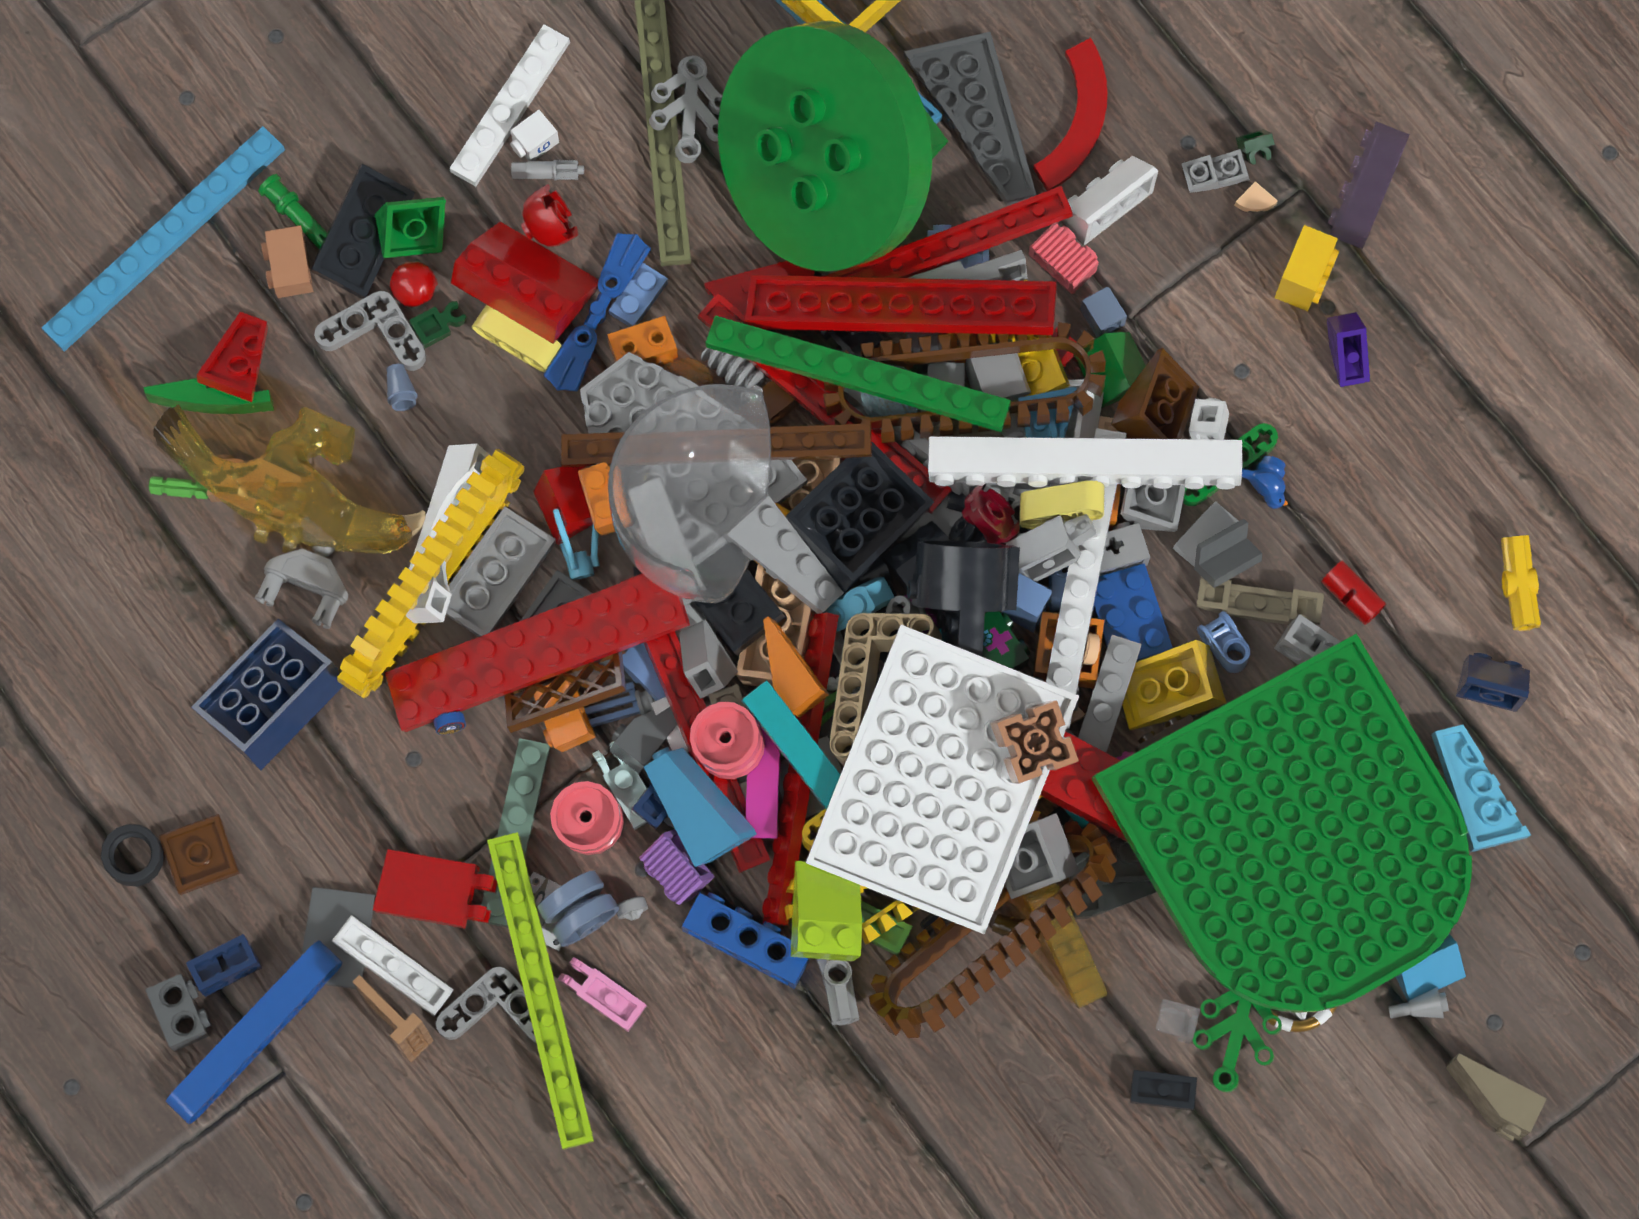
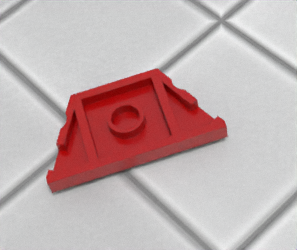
M783 261L706 282L704 287L709 295L711 294L714 297L719 293L746 315L751 275L814 276L815 270L802 268L788 261Z

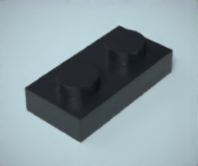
M1133 1070L1130 1103L1193 1111L1195 1108L1197 1077Z

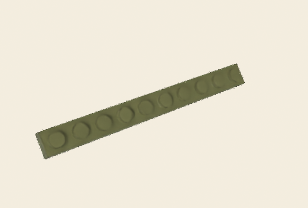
M635 0L661 266L691 264L681 161L675 155V147L679 142L676 116L671 118L663 130H655L649 124V118L655 110H662L675 101L674 90L665 103H657L651 97V91L657 83H664L672 77L665 1ZM657 90L659 95L665 96L662 90ZM655 117L657 122L663 123L660 117Z

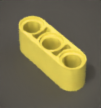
M488 305L483 308L472 325V329L480 336L541 372L547 370L562 347L557 340L554 344L550 343Z
M1081 481L1025 491L1020 495L1019 524L1025 529L1032 530L1059 515L1065 521L1085 514L1092 521L1101 519L1104 516L1105 486L1098 481Z

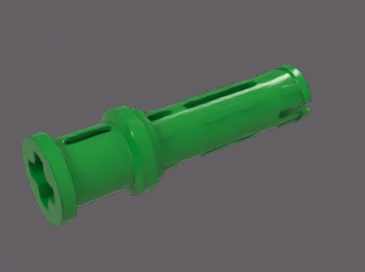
M278 174L268 177L260 185L258 193L261 196H266L276 206L275 210L278 214H286L296 226L301 225L303 233L320 249L328 232L298 202V195L295 192H290L281 183V177Z

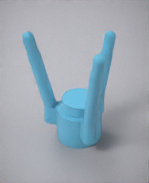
M554 509L553 514L563 542L560 544V548L567 563L570 579L577 580L595 575L593 567L600 565L598 560L599 533L595 530L594 524L592 526L591 556H587L586 551L573 553L558 509Z

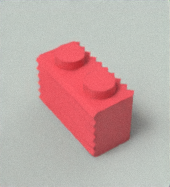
M1054 223L1030 246L1028 255L1067 291L1074 294L1097 271L1098 257L1090 247L1086 245L1082 247L1080 243L1076 242L1074 233L1064 225L1060 227L1058 223Z

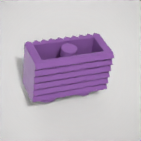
M675 829L663 833L639 857L644 862L645 871L660 882L664 887L665 895L678 905L692 900L715 877L705 864L694 867Z

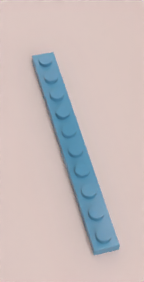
M262 126L41 327L43 332L65 352L285 151L284 146Z

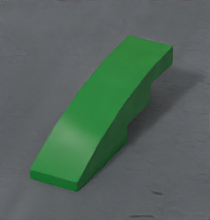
M197 378L144 387V393L150 403L170 408L174 407V409L209 414H247L274 411L273 398L269 390L255 392L253 402L200 384L197 382Z

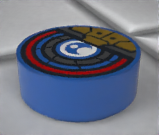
M459 711L440 714L433 721L435 731L439 735L453 734L466 727L464 714Z

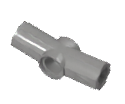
M816 959L823 976L832 1025L841 1026L859 1021L850 964L847 961ZM833 970H841L846 975V978L836 982L830 979L829 974Z

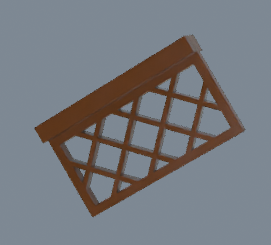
M620 651L506 694V722L510 733L625 692L622 655L626 651ZM611 659L606 666L599 664L601 662ZM582 670L577 677L570 675L571 673ZM593 670L599 671L600 674L592 683L586 681ZM609 676L616 679V683L602 687V684ZM554 680V681L549 685V687H545V686L542 685V684H544V683H546V682H549V681ZM565 680L571 682L564 693L557 691ZM580 686L587 688L583 695L576 698L572 697ZM525 691L520 698L514 696L516 693ZM536 691L543 693L535 704L528 702ZM551 697L558 699L553 706L544 708ZM523 707L530 709L524 717L516 719V716Z

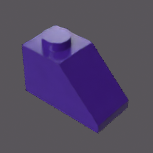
M1357 312L1328 317L1329 347L1339 386L1344 387L1370 382L1367 331Z

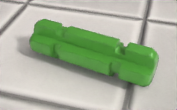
M156 476L150 478L149 491L151 494L163 495V493H167V496L191 498L194 495L197 499H208L207 481L197 480L196 483H193L192 480L167 478V480H164L163 477Z

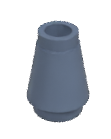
M390 365L386 369L387 401L395 411L409 410L416 405L418 395L404 365Z

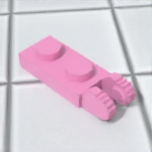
M573 957L569 963L575 970L583 973L588 978L582 986L564 973L560 974L558 980L576 992V995L629 1032L647 1005L596 968L593 970Z

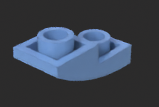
M644 643L628 648L626 653L622 655L623 667L626 673L635 683H640L655 701L666 697Z

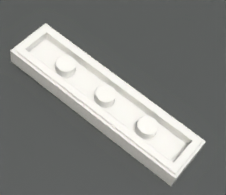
M352 915L332 940L335 945L434 1017L454 991Z

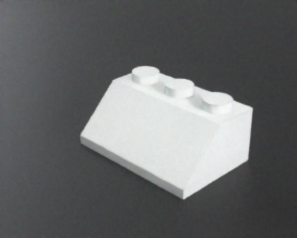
M1131 156L1125 162L1122 159L1117 161L1109 169L1110 173L1102 179L1100 177L1095 178L1087 185V191L1079 197L1073 195L1068 199L1073 217L1062 220L1063 223L1083 245H1086L1153 193L1158 175V170L1154 166L1134 156Z

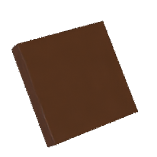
M219 814L159 835L179 895L240 874Z

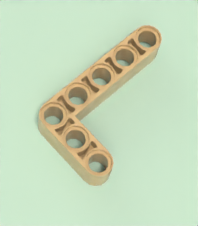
M860 613L854 615L848 621L829 743L831 752L841 765H845L849 752L843 753V750L847 746L853 745L874 692L880 652H890L896 635L889 637L891 632L899 629L900 625H904L921 633L929 630L926 635L942 641L941 632L928 615ZM869 629L865 635L860 636L862 631ZM865 658L861 664L855 665L859 659ZM861 687L857 693L851 694L855 688ZM857 716L854 722L847 724L851 717Z

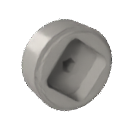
M637 896L618 903L619 911L617 916L618 919L626 918L630 921L640 918L642 912L648 909L645 898Z

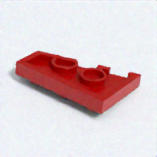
M239 312L197 373V382L253 402L268 331L267 321Z

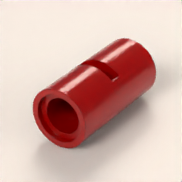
M1343 560L1321 580V583L1364 625H1367L1387 605Z

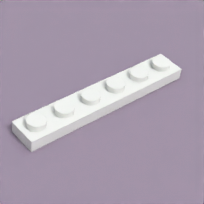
M545 24L542 26L450 167L451 173L474 186L478 185L510 136V130L517 125L570 44L568 37Z

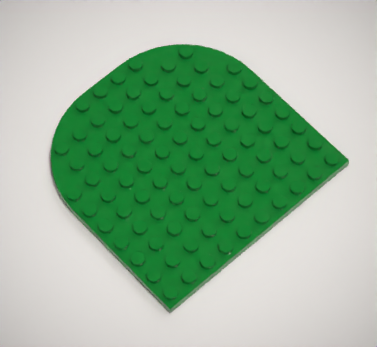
M1357 633L1091 778L1196 959L1220 984L1234 994L1257 1005L1278 1011L1295 1013L1317 1012L1345 1005L1430 956L1441 946L1453 926L1457 924L1465 907L1472 877V855H1469V845L1466 836L1468 830L1463 815L1448 786Z

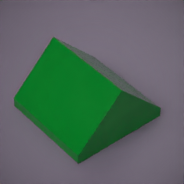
M444 197L386 202L375 213L383 257L391 258L442 252L446 199Z
M1130 332L1104 333L1094 340L1093 349L1087 353L1089 357L1102 350L1106 360L1105 372L1091 373L1106 375L1101 408L1120 401L1146 366ZM1074 355L1077 364L1085 378L1086 372L1080 359Z

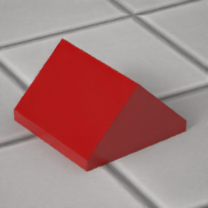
M561 466L544 470L533 491L552 536L556 539V544L558 545L563 542L553 514L554 509L559 510L569 539L593 525L578 471L588 468V466Z

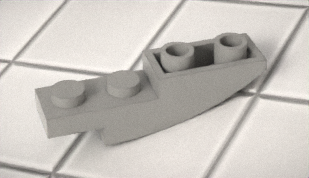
M1022 250L965 269L961 262L957 261L909 277L916 279L1015 281L1028 279L1026 258Z

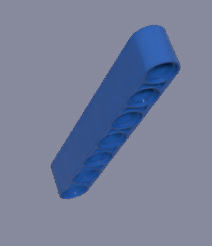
M320 940L311 945L173 1090L166 1099V1103L188 1124L197 1120L340 969L343 962Z

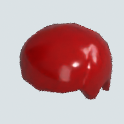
M407 261L394 270L390 279V289L394 299L408 307H418L430 301L438 285L433 270L420 261Z

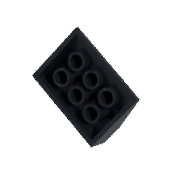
M872 442V457L846 458L785 517L845 594L927 513L934 504V501Z

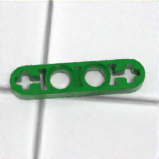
M1267 423L1259 424L1237 439L1242 440V449L1248 454V460L1242 463V469L1247 470L1275 448L1278 433L1272 425ZM1258 433H1261L1263 436L1266 434L1270 435L1268 445L1266 442H1261L1253 450L1251 445L1258 440ZM1204 485V487L1198 489V497H1195L1193 494L1187 496L1184 493L1183 504L1197 506L1217 492L1219 488L1216 485Z

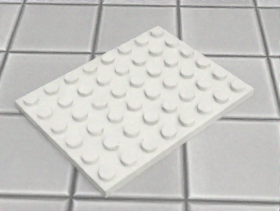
M900 625L806 863L985 934L1050 771L1047 770L1045 765L1040 767L1043 775L1020 784L1012 783L1003 760L1010 757L1008 748L998 747L990 723L1012 714H1021L1023 719L1027 718L1026 709L1047 701L1057 700L1066 724L1058 727L1061 737H1063L1079 696Z

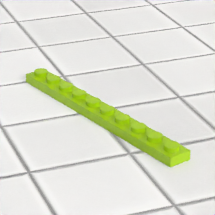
M516 832L489 839L487 842L562 1149L565 1150L594 1142L519 833Z

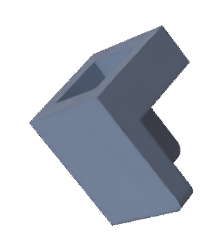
M1105 287L1082 300L1080 311L1097 338L1104 333H1112L1125 326L1127 315L1109 287Z

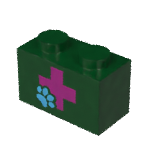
M1000 611L986 612L982 657L1016 671L1025 668L1028 665L1030 650L1022 638L1017 640L1012 632L1014 626L1009 616L1005 612L1001 614Z

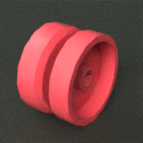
M718 702L707 706L696 716L690 732V743L693 753L709 773L719 778L736 779L749 774L758 766L764 755L765 739L759 724L746 708L734 702ZM731 737V740L727 743L726 738Z
M589 781L573 783L564 788L555 798L550 813L552 828L558 839L572 851L584 855L600 854L611 848L621 836L624 825L623 810L617 799L602 785ZM592 814V819L589 822L584 823L582 821L583 815L589 816Z

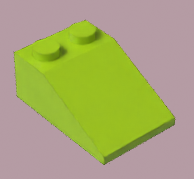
M795 861L791 957L855 961L861 956L862 912L860 884L809 865L805 861Z

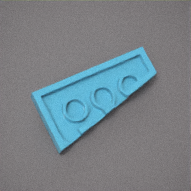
M1464 724L1432 733L1431 736L1449 790L1457 802L1467 826L1468 833L1466 836L1470 852L1531 836L1526 825L1522 826L1515 813L1517 811L1511 801L1508 802L1500 790L1499 781L1494 774L1491 775L1484 764V757Z

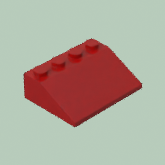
M500 221L473 240L456 259L451 284L554 344L597 291L599 279Z

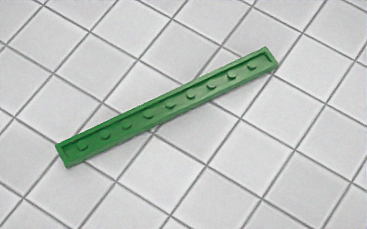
M719 316L714 317L706 340V348L1002 432L1011 405V400Z

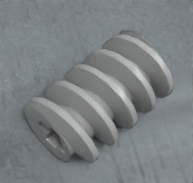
M706 348L701 354L700 359L702 361L708 360L707 364L710 369L717 368L716 374L719 377L726 376L725 383L727 385L735 384L734 391L736 393L743 392V400H747L755 394L765 380V374L760 370L756 371L755 366L751 362L748 363L747 359Z

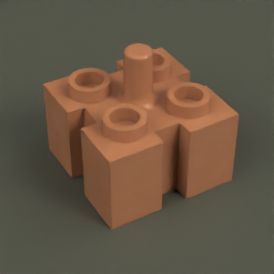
M1057 700L1047 701L1026 709L1027 718L1023 719L1021 714H1012L990 723L998 747L1008 748L1010 757L1003 760L1012 783L1020 784L1043 775L1040 767L1045 765L1047 770H1057L1079 761L1071 738L1061 737L1058 727L1066 724Z

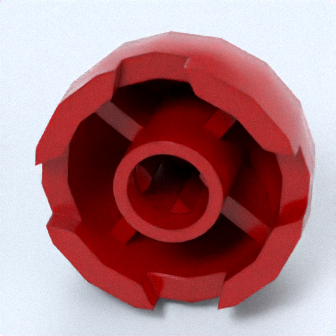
M547 184L535 191L525 201L522 211L524 222L521 224V227L529 239L535 238L542 245L556 247L577 237L578 229L577 226L571 228L568 217L572 215L571 211L556 190L552 193L549 192L550 187Z

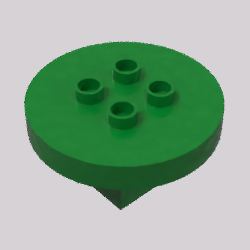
M816 21L773 31L755 42L742 55L729 76L723 92L718 119V144L721 166L731 197L742 218L753 233L775 254L797 266L815 271H838L876 260L895 249L908 236L918 221L930 188L932 159L948 143L947 138L925 110L911 78L896 57L882 43L866 32L834 21Z

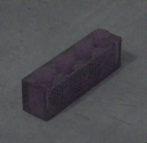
M1377 121L1372 131L1366 129L1360 144L1365 150L1362 157L1355 156L1349 172L1354 174L1351 183L1344 182L1338 197L1343 199L1341 208L1334 207L1328 224L1333 226L1330 232L1331 236L1363 249L1410 134Z

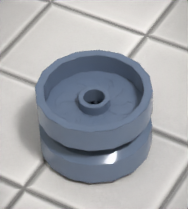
M595 870L583 873L568 881L548 895L537 907L546 923H557L552 932L562 947L576 943L593 933L619 911V906L611 894H600L604 884Z

